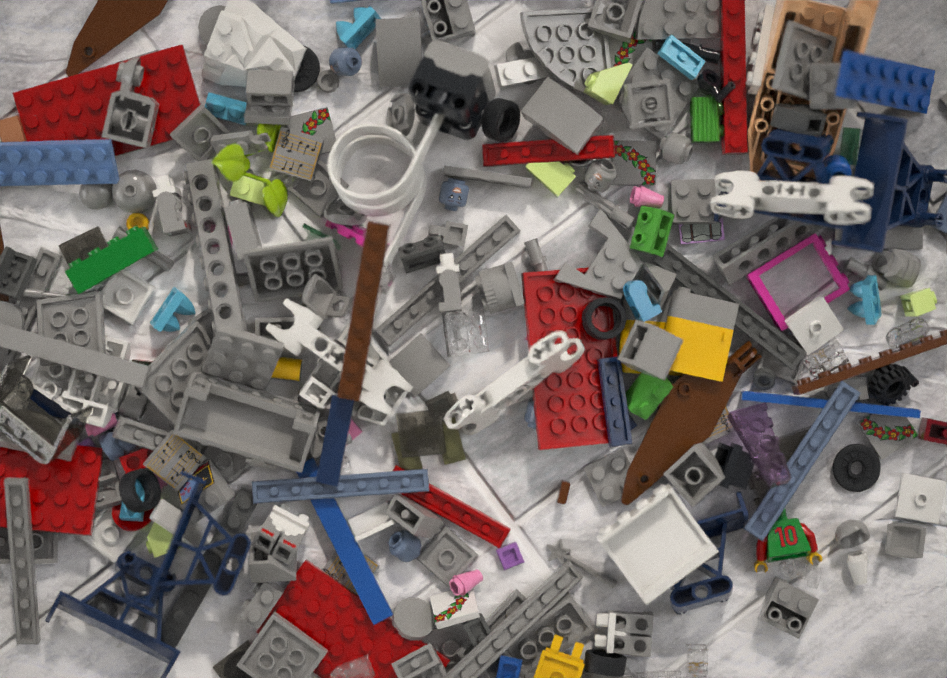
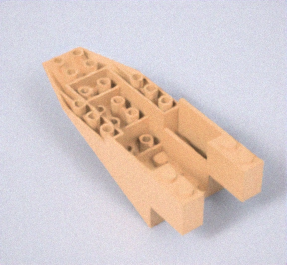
M776 0L762 82L755 96L748 128L750 172L757 174L768 157L762 150V142L771 131L777 129L770 125L775 104H810L809 100L772 89L787 21L796 22L837 37L831 63L841 62L843 51L864 54L879 0H849L847 8L812 0ZM820 109L827 115L822 134H826V137L830 134L834 140L827 157L833 155L846 109ZM792 143L794 149L801 150L798 144ZM785 159L794 175L809 164L808 162ZM771 162L767 169L777 171ZM811 169L804 176L816 178L814 169Z

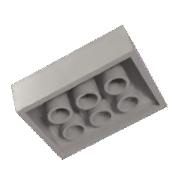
M332 237L243 251L256 303L302 296L308 281L314 274L327 281L334 290L343 289L340 262Z

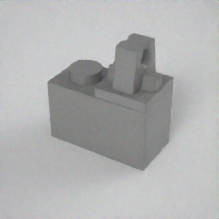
M400 494L394 495L385 511L386 514L413 535L432 539L434 534H439L441 527L445 524L431 511Z

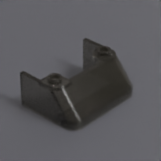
M27 355L6 363L0 375V430L39 463L48 464L54 461L81 435L94 408L89 406L72 413L63 419L60 424L30 399L34 388L31 380L24 373L32 357Z

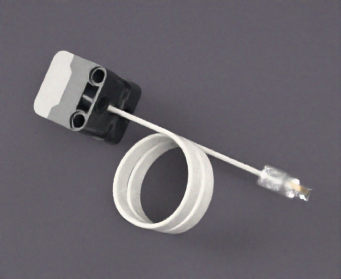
M440 40L433 41L428 45L408 84L411 100L416 104L417 117L420 123L429 127L418 150L400 131L383 124L366 123L356 125L342 133L332 146L328 157L329 177L340 199L351 210L366 216L379 217L393 214L410 203L386 251L378 300L381 294L387 295L396 277V274H391L390 272L391 263L424 198L427 179L422 162L437 132L450 134L463 140L473 139L482 124V117L486 107L496 94L486 57ZM468 125H471V126H470L469 128H467V129H463V128H462V127H466V126H468ZM372 144L389 145L405 152L412 159L407 172L400 182L383 193L361 195L341 186L340 179L346 163L362 147Z

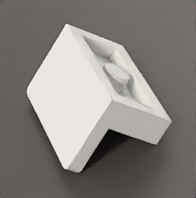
M388 501L348 519L356 542L397 522L385 513L389 506Z

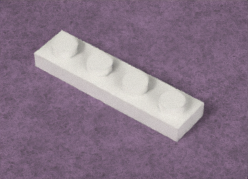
M766 5L763 12H759L756 25L759 26V31L755 32L752 45H756L755 52L752 51L750 55L749 65H752L751 72L748 71L745 82L746 85H749L748 94L756 95L761 86L775 6Z

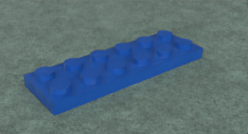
M843 51L835 96L927 114L935 70L852 51Z

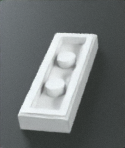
M160 499L149 519L174 535L183 512L164 499ZM189 521L182 541L198 548L206 528L198 522L192 524ZM209 531L204 545L210 544L214 533Z

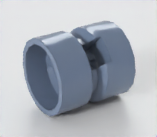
M111 431L98 437L103 451L111 461L122 457L124 450L129 452L139 447L113 438V432Z

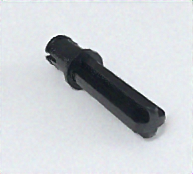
M656 39L655 49L660 50L666 39ZM682 42L705 61L718 65L721 54L720 50L702 47V44L697 46Z

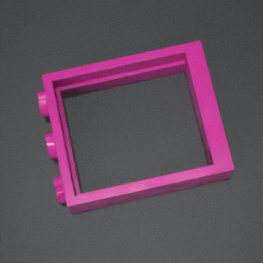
M816 233L810 235L745 276L778 331H784L789 327L759 275L811 243L839 287L824 296L827 304L850 290L848 287L850 282L844 273L840 274L836 267L838 262L832 254L829 255L825 247L827 245L821 235L817 236Z

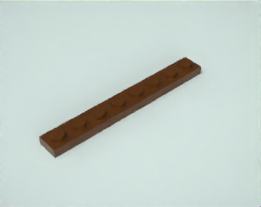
M367 221L338 398L354 401L361 400L390 224Z
M947 329L939 331L940 335L933 337L932 334L919 338L920 342L912 344V341L899 345L900 349L892 351L891 348L878 352V357L871 358L870 355L858 359L859 363L851 366V363H846L838 366L837 371L825 370L817 373V378L811 380L810 377L797 380V385L791 386L794 395H802L946 345Z

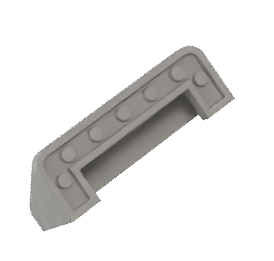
M193 372L185 389L173 434L178 435L181 439L198 441L204 446H214L221 448L224 452H234L241 454L247 459H257L264 461L267 465H277L290 472L302 473L320 411L312 405L204 372Z

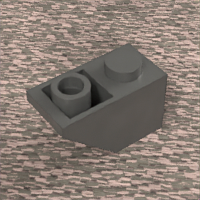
M775 104L770 125L793 133L822 136L827 115L820 109H810V104Z

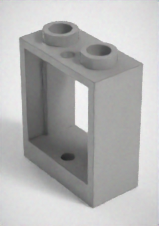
M239 199L229 202V206L224 207L237 258L238 260L245 261L243 251L262 248L251 204Z

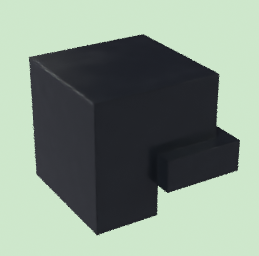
M719 442L714 457L717 459L725 479L718 485L725 488L733 485L746 490L758 456L743 451V446L731 442L730 446Z

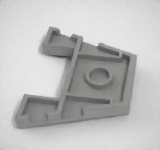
M599 209L588 227L605 238V243L585 274L565 262L554 278V281L572 285V287L583 288L599 295L620 300L624 295V284L634 279L643 262L634 250L630 248V245L606 214Z

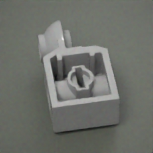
M140 57L130 59L126 63L121 62L119 65L117 81L121 82L120 91L111 94L102 137L150 148L160 104L154 98L134 93L135 88L140 87L144 74V67L141 66Z

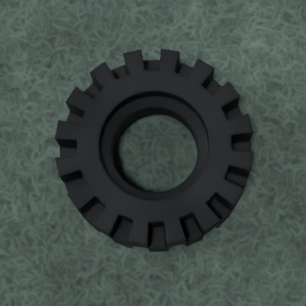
M888 364L887 368L883 366L881 368L882 371L875 372L877 375L871 377L872 382H869L870 387L868 388L877 401L886 406H889L890 402L892 405L895 404L897 399L898 401L902 400L901 396H906L908 394L906 390H910L911 387L909 385H912L911 377L900 365Z

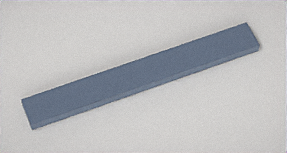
M843 381L839 383L744 526V530L761 541L764 540L861 394L859 391Z
M428 469L340 475L338 486L317 483V477L252 481L253 504L429 491Z

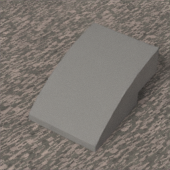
M421 18L375 19L379 87L408 86L423 57Z
M548 77L521 110L525 120L540 128L543 134L577 155L604 122V118Z
M0 528V564H10L8 528ZM32 531L35 564L58 563V533Z

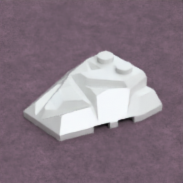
M229 0L225 10H222L219 14L206 48L201 77L220 85L246 87L248 70L263 69L265 71H293L295 80L307 48L290 33L281 28L275 20L266 15L254 2L249 0Z
M350 322L333 340L343 348H346ZM371 338L367 364L374 369L381 359L390 365ZM331 345L329 352L325 356L329 358L331 353L336 357V363L343 362L344 353L336 354L333 351L336 347ZM321 358L309 374V378L303 385L299 395L319 408L330 409L332 395H338L341 371ZM391 386L385 390L384 400L393 410H396L408 391L398 386ZM361 400L354 402L352 416L358 419L385 426L391 417L369 407Z
M105 337L106 354L126 360L130 359L131 343ZM37 358L29 385L50 400L55 401L64 410L72 413L81 422L105 428L111 420L112 414L117 413L127 383L62 364L42 366L40 365V358Z

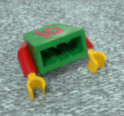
M784 509L764 540H757V560L754 563L756 573L759 565H764V572L766 573L768 571L767 563L806 557L807 561L813 565L812 558L814 556H817V560L821 562L822 556L816 552L818 546L815 534L804 523H800L798 518L788 519L786 509Z

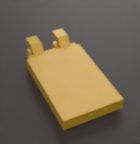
M555 634L551 647H546L545 650H542L534 678H581L585 664L583 663L584 660L580 659L585 644L575 642L572 655H568L559 651L564 637Z

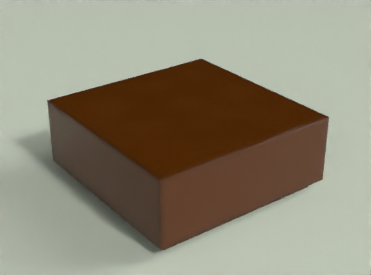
M561 479L556 499L557 503L566 504L571 485L569 481Z

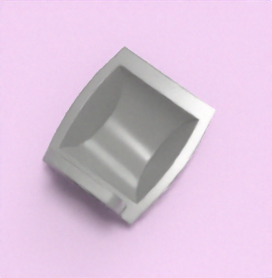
M892 249V252H875L871 266L874 271L884 273V277L890 282L911 288L919 275L921 262L917 256L910 252ZM884 256L885 260H888L887 265L878 267L879 258Z
M316 274L308 281L302 294V300L305 305L325 320L328 317H345L352 301L350 297L337 296L332 286ZM344 302L343 308L335 312L333 306Z
M907 523L887 524L884 553L902 558H923L926 528Z

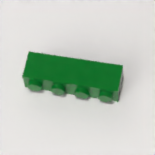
M136 225L127 230V236L122 239L117 236L106 242L108 247L103 250L98 247L87 253L89 258L83 261L78 258L68 264L70 268L65 273L78 294L85 292L158 250L145 226L139 228Z

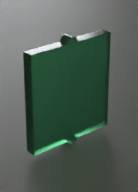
M843 127L840 155L848 160L849 165L856 166L861 129Z
M305 223L302 226L309 235L317 239L329 237ZM333 239L336 249L340 250L341 246Z

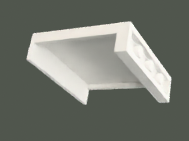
M669 484L657 487L653 491L654 495L648 499L643 498L635 504L636 508L629 513L628 511L618 516L617 522L611 526L606 525L599 531V535L596 536L646 605L719 552Z

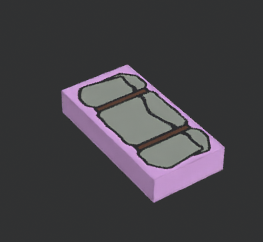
M723 218L716 224L678 225L680 245L725 240Z

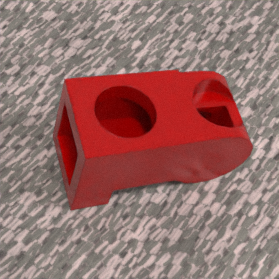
M142 448L120 457L119 459L125 474L139 468H146L143 463L153 450Z

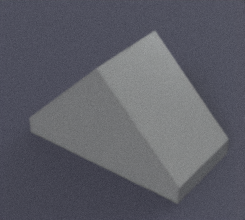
M646 262L643 264L638 280L646 284L647 293L655 304H659L660 308H662L677 274Z

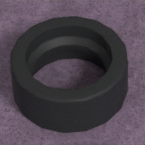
M502 98L492 100L486 107L482 117V131L484 135L489 139L502 143L508 142L513 138L520 124L521 116L518 105L513 101ZM504 112L503 121L499 127V120Z
M608 297L595 299L588 303L583 310L582 325L586 333L594 339H612L618 336L625 328L626 312L615 299ZM599 306L610 307L616 315V324L608 332L597 330L592 323V314Z
M139 468L123 475L120 480V497L123 504L130 511L141 513L158 505L161 498L160 484L157 477L148 469ZM136 479L143 486L145 492L144 502L138 497L136 492Z
M586 650L584 669L599 675L620 677L625 673L627 658L617 653H606L605 650Z

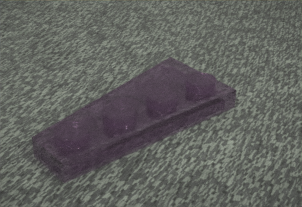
M766 402L729 412L728 420L768 486L773 488L789 483L792 477L784 454L780 452V442L778 436L774 434L772 418L768 417Z

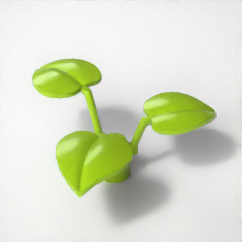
M258 123L257 135L268 133L271 141L265 142L268 147V151L274 153L281 125ZM230 144L222 149L213 159L212 164L229 181L236 182L242 176H246L266 183L267 186L262 191L264 204L273 216L280 218L288 200V191L283 181L274 179L271 182L268 179L247 173L246 171L250 168V161L247 157L253 154L244 155L243 148L240 145Z

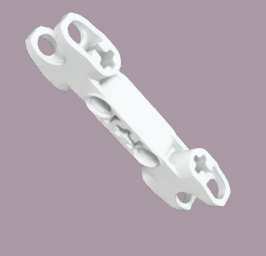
M750 171L725 172L715 176V188L729 193L711 198V211L720 215L744 219L751 217L754 210L809 214L822 213L825 214V219L833 224L862 223L870 220V207L866 204L854 202L855 200L868 199L873 196V183L849 176H835L830 179L829 185H822L816 183L759 181L758 175ZM722 180H728V181H730L731 183L726 184V183H722L721 181H722ZM859 187L866 188L867 191H860L856 189ZM716 204H724V205H728V206H726V207H719V206H717ZM854 212H863L865 214L857 215Z
M286 298L283 304L294 314L295 322L290 329L283 330L268 323L265 329L278 342L284 343L283 347L295 355L299 356L303 348L306 347L342 372V361L336 363V357L331 353L329 358L325 356L329 352L331 345L336 347L333 349L336 354L341 352L345 354V348L318 330L324 319L316 315L308 307L299 305ZM317 339L326 340L328 344L326 350L319 351L316 349L315 342ZM380 359L374 369L368 364L366 365L361 401L369 407L393 417L396 411L385 402V390L391 386H398L410 392L413 386L395 368Z
M563 331L554 332L543 338L530 348L527 358L521 360L495 379L475 396H464L456 402L444 417L447 427L449 429L462 428L463 433L466 435H473L487 428L498 419L501 410L537 386L544 378L553 372L562 373L572 366L585 350L581 340L577 338L568 339ZM562 337V343L555 345V339ZM576 344V353L569 355L567 349ZM455 413H459L461 419L455 424H452V415ZM475 423L474 427L468 430L467 424Z

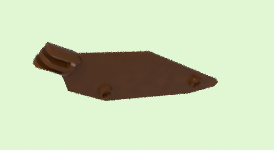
M98 0L73 43L66 69L67 76L79 74L159 16L168 0ZM92 48L93 53L88 56L87 50Z
M749 340L728 357L723 382L683 374L672 384L673 388L663 399L627 470L621 502L624 505L631 504L664 476V473L695 444L702 443L711 436L741 375L762 358L760 353H757V349L751 347L752 343ZM646 475V480L641 482V477Z

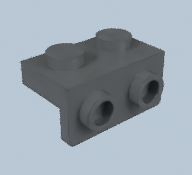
M440 235L428 236L424 240L415 243H406L398 249L406 274L439 264L440 254H446Z
M6 246L0 255V294L20 300L38 260Z

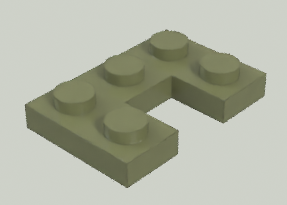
M455 417L451 418L452 424L456 423ZM444 420L391 433L399 466L405 470L423 469L418 449L437 444L440 445L445 465L466 460L459 430L449 429Z

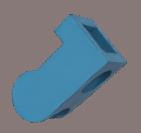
M630 280L624 284L623 294L636 320L645 322L662 312L659 304L651 303L647 295V286L644 282Z

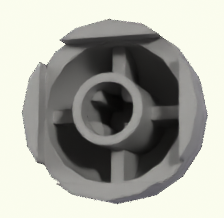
M136 169L121 173L118 183L112 186V196L117 206L129 213H143L150 209L156 200L153 196V190H157L153 178L147 173Z

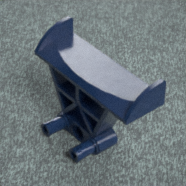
M857 112L856 117L864 119L865 122L854 178L873 183V196L868 199L855 200L854 202L866 204L870 207V220L854 223L846 246H841V241L832 240V245L846 249L883 253L886 233L894 227L921 228L923 226H934L939 228L942 226L943 222H937L936 220H944L943 214L929 213L927 210L933 182L947 184V178L945 177L947 176V169H934L931 165L919 164L904 143L908 124L907 119L875 113ZM859 187L856 189L860 191H867V189L863 187ZM857 212V215L865 214L863 212Z
M779 128L771 131L762 142V150L768 157L757 173L759 180L829 185L823 160L831 151V146L834 142L833 137L830 134L827 137L826 134L816 137L793 133ZM792 143L798 144L801 150L794 149ZM785 159L808 162L809 164L794 175ZM771 162L777 171L767 169ZM811 169H814L816 178L806 177L804 175L807 174ZM721 191L718 196L727 195L729 193ZM716 204V205L719 206V207H726V206H728V205H724V204ZM754 210L753 212L841 229V246H846L854 223H830L825 219V214L822 213L809 214ZM714 213V221L719 222L723 215Z
M182 470L179 475L194 480L196 483L148 598L134 594L128 595V599L150 608L154 607L162 586L213 584L217 594L222 596L230 594L251 546V540L246 534L237 533L231 537L198 503L206 480ZM195 507L209 519L198 548L182 542ZM212 524L226 537L225 539L204 545ZM229 543L217 575L214 578L201 552ZM179 546L196 552L185 580H165ZM198 558L209 577L208 579H190ZM229 558L237 559L239 563L237 569L228 570L225 565L226 561Z
M741 491L736 492L738 509L696 521L709 539L722 535L720 548H716L719 552L707 560L719 558L718 571L703 563L696 569L711 578L683 586L686 579L685 576L670 587L672 590L670 604L676 614L681 615V612L685 614L688 610L716 602L723 603V600L726 602L732 595L733 582L728 576L722 575L726 534L743 529L749 518ZM702 589L707 592V596L699 598L695 593Z
M131 551L120 554L115 562L117 573L81 601L60 590L45 619V622L49 623L58 608L167 663L160 678L167 677L181 652L161 641L163 596L169 595L176 585L162 586L156 600V614L141 607L140 605L142 604L131 602L128 599L129 590L126 578L151 591L160 569L136 556L134 552L132 554ZM148 570L151 578L143 579L140 571ZM169 571L165 580H176L175 573L171 574V571ZM119 580L122 596L107 588ZM101 595L125 609L118 620L87 603L96 596ZM129 610L155 623L154 637L123 622Z

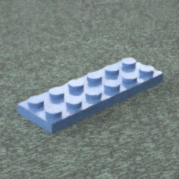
M111 139L0 142V186L117 184L120 180Z

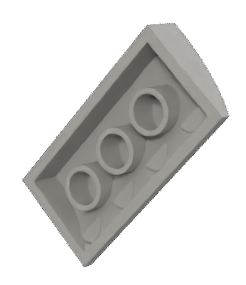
M596 0L588 28L611 38L631 43L644 0Z
M568 591L504 652V655L522 659L520 676L525 678V672L536 671L542 650H545L546 647H551L555 634L564 637L559 650L564 652L595 629Z

